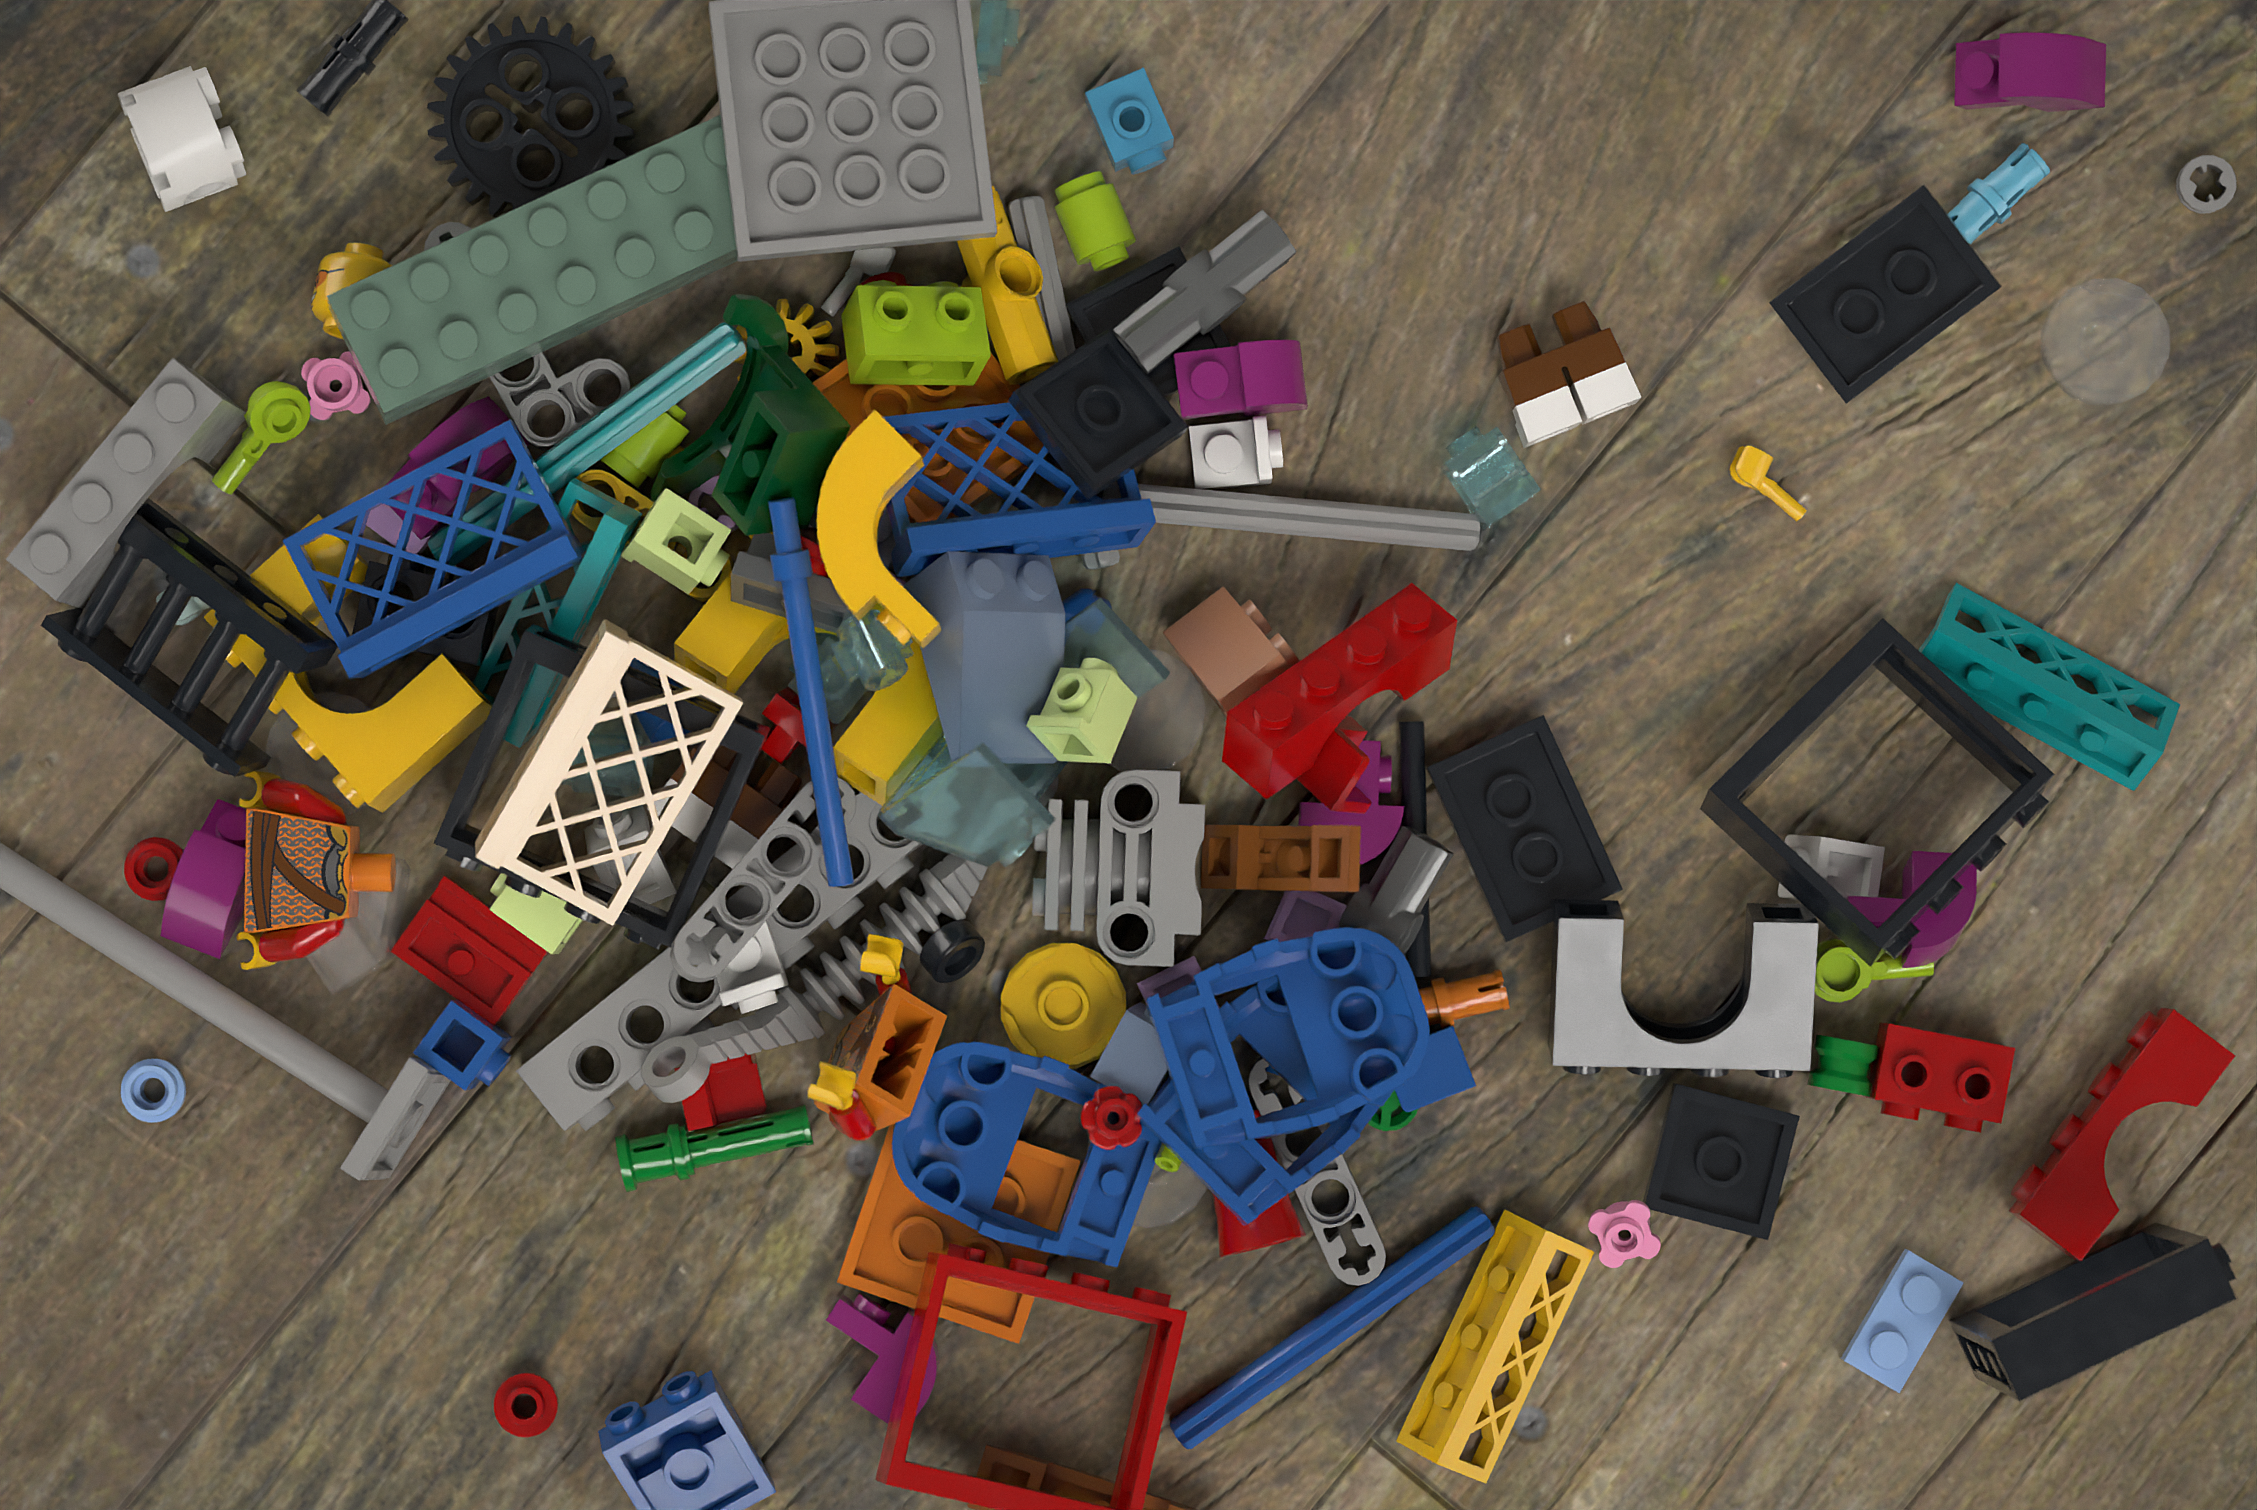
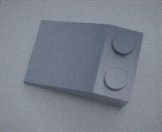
M947 551L903 586L939 622L942 629L924 649L921 646L920 648L952 763L1054 764L1058 761L1056 757L1026 726L1031 715L1041 714L1060 668H1064L1065 611L1049 556Z

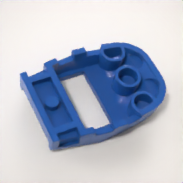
M1344 927L1314 932L1313 936L1281 942L1276 938L1252 946V950L1220 965L1218 963L1195 974L1193 982L1162 998L1157 993L1146 999V1007L1159 1040L1194 1149L1289 1134L1337 1120L1340 1116L1401 1087L1421 1066L1429 1044L1427 1013L1408 961L1402 952L1387 938L1363 928ZM1277 976L1318 1098L1255 1118L1214 996Z
M1277 976L1257 982L1230 1004L1226 1002L1219 1009L1230 1044L1240 1035L1305 1101L1318 1098ZM1170 1073L1169 1078L1150 1104L1147 1105L1145 1103L1137 1114L1140 1122L1145 1127L1147 1126L1244 1226L1251 1223L1262 1212L1309 1180L1339 1155H1342L1361 1136V1131L1379 1107L1384 1105L1393 1091L1340 1116L1337 1120L1328 1122L1330 1126L1286 1170L1255 1139L1194 1149Z
M960 1042L944 1047L934 1053L911 1115L906 1119L896 1122L893 1129V1159L897 1172L905 1186L921 1201L977 1230L981 1235L1003 1243L1008 1242L1039 1251L1084 1258L1117 1267L1153 1171L1155 1158L1162 1141L1147 1126L1145 1127L1140 1122L1142 1133L1137 1141L1128 1147L1117 1145L1113 1150H1105L1091 1142L1058 1232L992 1208L1036 1088L1083 1106L1087 1101H1091L1094 1098V1093L1098 1089L1106 1085L1098 1084L1068 1068V1064L1050 1057L1043 1056L1039 1058L1012 1052L1006 1047L982 1042ZM1110 1112L1107 1120L1110 1124L1114 1125L1119 1121V1116L1116 1112Z

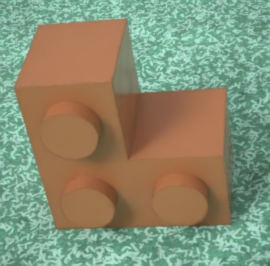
M1224 586L1162 632L1187 669L1217 704L1225 717H1227V711L1299 662L1298 657L1279 633L1270 639L1265 636L1272 631V628L1254 603L1249 599L1240 606Z

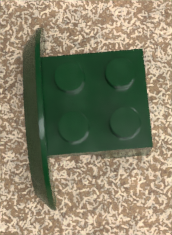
M735 294L730 297L722 318L728 325H739L746 328L747 351L739 381L725 408L710 428L684 450L663 461L651 491V498L655 502L665 488L678 496H682L697 489L720 473L712 492V497L746 536L773 533L769 501L782 498H795L799 529H807L819 502L827 470L834 456L844 443L851 426L788 356L789 337L784 320L768 302L756 296Z

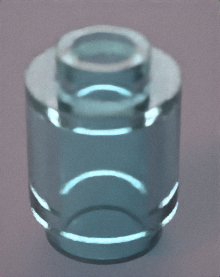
M591 730L588 735L594 759L631 749L627 733ZM635 734L638 746H644L642 736ZM581 747L571 766L586 762L583 747ZM654 755L642 758L649 785L652 780ZM635 760L597 770L605 796L629 797L637 795L640 786H642ZM590 772L563 779L560 785L572 786V790L575 793L596 795Z

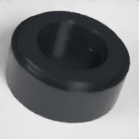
M953 921L940 928L928 939L920 953V963L935 981L939 983L956 981L968 974L978 964L984 952L985 941L968 921Z

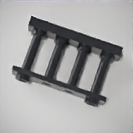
M147 498L118 539L120 548L84 610L74 608L46 615L40 626L58 639V646L63 652L76 660L88 662L202 751L203 759L213 769L223 774L237 777L266 768L272 757L249 740L289 672L298 674L326 666L338 646L333 639L154 501ZM149 559L167 573L166 580L169 584L131 648L107 630L104 625L142 560ZM193 596L198 597L216 611L215 618L218 622L179 686L152 665ZM240 634H243L265 649L264 656L267 660L228 724L201 703V700Z

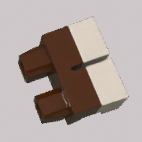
M1585 301L1562 309L1552 315L1563 344L1562 347L1542 354L1530 323L1502 333L1497 337L1500 359L1504 367L1498 378L1511 405L1517 422L1515 425L1523 448L1576 428L1581 422L1583 425L1636 404L1641 398L1610 327L1601 331L1597 319ZM1562 371H1563L1564 374H1565V377H1566V379H1567V382H1568V384H1569V387H1568V385H1567V383H1566V380H1565V378H1564V375H1563Z
M720 744L672 824V827L697 843L701 838L738 753ZM693 748L689 753L691 760L698 750L697 748ZM773 760L754 788L746 783L715 857L734 869L795 798L803 779ZM684 761L664 787L679 782L686 770ZM670 797L654 801L658 816ZM776 838L770 841L769 845L767 846V852L773 845Z

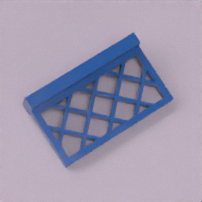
M1010 403L883 417L899 434H909L930 448L923 458L924 466L886 505L896 543L890 553L896 577L919 574L947 551L1048 555L1049 558L1135 548L1141 544L1156 523L1150 498L1141 499L1134 469L1117 480L1121 498L1102 500L1095 495L1088 500L1069 476L1043 459L1048 453L1045 446L1042 447L1037 455L1006 434L1014 421L1023 420ZM995 423H1004L1000 429L993 425ZM970 427L990 441V444L977 462L945 441L953 428ZM934 430H943L939 436L932 432ZM996 446L1028 467L1015 488L983 467ZM936 453L968 474L954 495L922 474ZM1034 472L1066 493L1058 506L1042 507L1021 493V490ZM974 479L1006 500L998 513L982 515L960 500ZM913 486L945 507L937 520L910 523L904 498ZM1071 498H1074L1075 500L1080 502L1075 504H1068ZM1011 505L1019 509L1007 512ZM951 512L959 517L946 519Z
M508 420L283 540L341 652L338 654V657L349 678H363L581 563L585 555L578 537L571 533L513 420ZM505 439L517 461L509 487L476 477L483 451ZM470 458L466 474L450 469ZM439 474L463 481L452 517L419 507L427 480ZM523 475L534 495L519 491ZM473 484L507 494L496 531L462 521ZM413 488L409 504L394 499ZM516 498L539 504L552 529L531 541L506 535ZM382 504L406 511L396 547L362 537L370 511ZM417 514L450 524L439 561L406 551ZM356 519L352 534L337 529ZM460 528L493 538L486 564L474 571L449 564ZM326 534L350 541L339 577L317 571L304 546ZM503 541L519 546L498 558ZM360 544L393 555L382 591L349 581ZM403 558L436 568L429 594L417 601L392 594ZM446 572L462 576L442 587ZM322 580L336 585L332 599ZM347 588L380 598L372 625L351 636L339 615ZM390 602L405 606L385 617Z

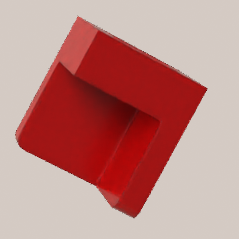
M1346 716L1334 729L1322 747L1314 766L1296 779L1330 811L1365 814L1372 801L1355 785L1370 762L1368 755L1359 748L1368 731L1350 716Z
M745 1053L744 1056L729 1059L728 1057L727 1061L710 1065L709 1074L704 1084L694 1094L681 1100L688 1131L762 1114L767 1110L755 1053L749 1055Z

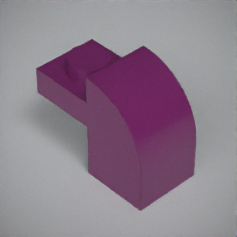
M2034 32L2000 34L1999 39L1956 43L1954 106L1969 110L2025 105L2046 112L2105 108V43L2075 35Z
M1252 341L1238 343V346L1174 353L1182 419L1243 412L1244 417L1307 410L1308 402L1300 341Z
M489 396L470 403L449 417L408 454L411 459L387 484L510 420V418ZM519 431L522 439L528 447L531 443L527 441L526 438ZM506 439L483 451L476 474L477 478L494 482L515 460ZM470 458L450 469L466 474ZM443 474L427 480L419 507L450 516L455 510L463 481ZM473 484L471 493L485 487ZM413 488L394 499L409 504ZM390 506L404 521L406 511ZM417 514L412 531L422 540L431 536L443 522Z
M1362 740L1359 748L1370 759L1367 768L1355 785L1372 801L1365 814L1330 811L1323 803H1299L1298 826H1361L1360 864L1375 858L1388 847L1397 834L1403 817L1404 806L1378 805L1379 793L1390 794L1392 779V755H1380L1381 741Z
M217 799L201 830L194 829L169 888L163 913L161 937L215 958H221L245 910L246 809Z
M1912 851L1902 871V899L1847 896L1846 899L1871 923L1879 928L1952 853ZM1971 865L1957 879L1964 888L1945 910L1936 915L1929 908L1914 923L1921 932L1902 952V968H1914L1932 963L1944 956L1955 945L1975 906L1977 893L1976 867Z
M859 1293L854 1301L843 1294L826 1321L879 1356L851 1400L888 1424L915 1311L910 1308L898 1328L895 1329L886 1323L891 1313L883 1306L862 1293ZM935 1338L933 1339L916 1417L927 1402L938 1375L939 1354Z

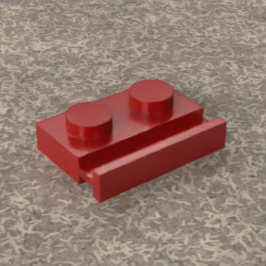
M443 876L436 890L423 904L390 952L454 998L461 1001L489 1023L496 1026L549 952L490 911L491 907L450 877Z

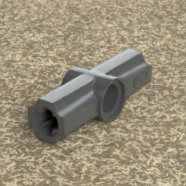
M1261 210L1210 252L1204 249L1182 265L1162 284L1163 290L1147 303L1145 302L1124 321L1122 320L1113 329L1112 333L1141 369L1148 374L1199 332L1204 335L1229 317L1247 300L1245 297L1247 293L1287 264L1297 251L1276 221Z
M1402 826L1371 882L1364 883L1359 888V892L1353 895L1346 906L1339 922V928H1363L1378 933L1391 941L1404 955L1415 940L1423 923L1424 916L1420 912L1454 853L1430 836L1410 826Z

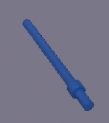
M795 498L776 499L769 501L776 552L770 554L774 581H781L828 886H844L852 884L854 879L807 577L813 575L809 548H802Z

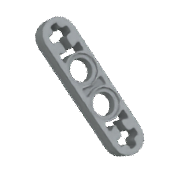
M838 777L846 828L856 813L857 801L853 789L846 781ZM812 780L804 786L678 932L671 944L670 957L673 967L680 976L694 982H705L718 976L823 855L822 843L816 846L806 830L788 822V818L791 815H795L801 825L815 810V801L810 797L814 793ZM818 824L811 834L821 838ZM778 837H788L796 841L802 852L800 866L790 872L775 869L767 858V846L770 841ZM737 885H745L754 889L761 901L758 915L746 921L738 920L731 916L725 905V896L729 889ZM708 911H711L723 928L738 934L740 938L736 943H733L728 934L725 933L711 950L712 956L717 960L715 965L712 966L710 963L703 961L695 967L686 959L690 955L691 948L685 941L690 937L694 941L699 942L710 932L716 924L706 920L704 916Z
M1260 1056L1250 1069L1249 1086L1261 1116L1283 1109V1105L1274 1089L1263 1091L1260 1087V1083L1267 1079L1266 1067L1269 1066ZM1288 1084L1289 1093L1296 1105L1302 1097ZM1324 1123L1318 1125V1128L1323 1133L1330 1125ZM1286 1134L1271 1136L1285 1169H1287L1299 1155L1294 1154L1287 1147L1285 1142ZM1342 1154L1296 1188L1295 1191L1331 1270L1338 1279L1346 1284L1358 1286L1370 1283L1379 1276L1384 1268L1386 1254L1382 1238L1348 1163ZM1323 1180H1338L1348 1189V1203L1338 1213H1322L1312 1202V1191ZM1357 1213L1361 1215L1363 1223L1351 1225L1357 1243L1360 1246L1371 1244L1375 1251L1367 1255L1368 1267L1359 1271L1353 1263L1342 1265L1338 1259L1346 1254V1245L1340 1231L1335 1232L1330 1238L1326 1236L1324 1228L1345 1224Z

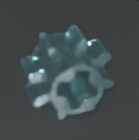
M871 609L860 621L853 615L838 627L836 634L840 641L831 645V649L835 654L832 660L845 684L860 678L866 690H880L894 684L906 674L908 664L905 659L914 654L910 647V644L913 643L912 638L904 645L899 643L876 619L880 612Z

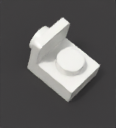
M1266 415L1255 416L1252 420L1189 426L1195 489L1218 490L1271 484L1273 479L1272 468L1283 467L1280 430H1267Z
M642 805L610 813L619 846L646 839L650 832L648 816ZM599 816L592 825L584 829L588 854L611 848L603 817ZM659 848L631 896L648 904L677 893L675 881ZM637 853L622 857L626 871ZM615 859L593 865L601 883L616 889L621 880Z
M1786 836L1785 843L1844 898H1847V896L1878 897L1885 847L1819 836ZM1779 883L1778 896L1780 898L1798 900Z
M758 913L739 920L746 921L753 919L758 915ZM766 920L730 964L716 976L721 990L719 995L723 1006L738 1002L741 1014L777 1003L778 999L775 990L789 985L768 920ZM718 926L712 928L704 937L712 965H715L717 962L711 954L715 944L725 933L728 934L733 943H736L740 938L738 934Z

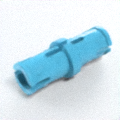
M2021 143L1984 180L1980 178L1975 179L1967 187L1969 193L1948 215L1968 242L1972 244L1995 222L2002 224L2012 214L2009 209L2050 173L2049 167L2035 150H2030L2027 144Z

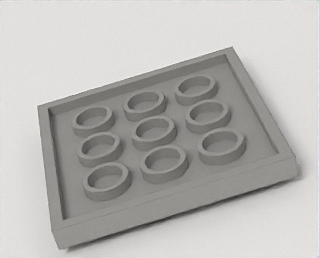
M969 0L709 1L708 11L737 262L995 237L997 226Z

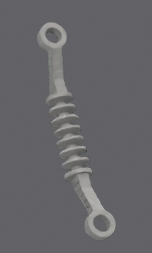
M1002 763L996 769L991 779V786L986 793L982 805H979L973 821H970L964 837H961L955 852L952 851L943 859V862L940 861L930 870L925 868L919 873L925 890L924 895L920 897L903 886L899 893L906 909L900 913L886 903L881 904L879 908L886 924L882 929L865 919L859 922L866 940L862 946L847 936H842L839 940L846 959L842 962L825 951L819 956L826 971L824 977L820 978L808 969L803 968L800 974L807 990L803 994L798 993L789 986L779 988L777 990L779 994L776 995L778 1002L762 1007L755 1013L756 1015L739 1018L737 1021L722 1024L723 1026L709 1028L703 1032L669 1038L658 1044L647 1055L642 1064L641 1076L646 1086L662 1102L675 1103L688 1098L704 1084L712 1063L727 1061L728 1057L729 1059L742 1057L745 1053L749 1055L761 1052L762 1048L769 1050L779 1047V1044L784 1046L796 1043V1040L804 1041L814 1037L819 1039L825 1034L818 1016L821 1011H825L841 1021L845 1015L838 997L844 994L858 1004H861L865 999L858 981L864 978L877 986L875 982L877 974L860 970L861 956L867 950V937L869 933L899 939L903 942V946L920 956L923 947L917 933L921 929L931 935L941 928L937 918L939 914L943 913L954 921L966 918L965 913L972 901L971 897L975 895L980 884L979 880L983 879L988 868L987 864L991 863L996 852L994 848H998L1004 836L1002 832H1006L1012 820L1011 817L1034 813L1044 807L1049 802V799L1053 798L1058 788L1059 778L1050 764ZM1032 778V780L1028 784H1026L1022 788L1017 789V787L1022 782ZM901 960L900 967L904 969V965ZM683 1063V1065L675 1073L668 1076L669 1072L674 1067Z

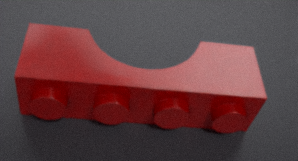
M1413 583L1409 584L1227 711L1222 762L1265 799L1270 798L1314 766L1322 747L1334 729L1360 703L1374 694L1385 690H1392L1402 700L1406 701L1447 672L1451 664L1457 619Z
M2161 1008L2156 1015L2148 1011L2139 1019L2126 1039V1042L2132 1045L2131 1049L2118 1066L2110 1062L2099 1072L2088 1089V1093L2094 1097L2079 1117L2071 1113L2065 1118L2049 1141V1144L2055 1147V1150L2041 1168L2035 1164L2031 1165L2011 1191V1195L2017 1200L2009 1212L2070 1258L2082 1261L2120 1211L2107 1186L2104 1168L2108 1143L2116 1128L2130 1114L2150 1104L2175 1102L2198 1107L2235 1057L2232 1052L2175 1009Z

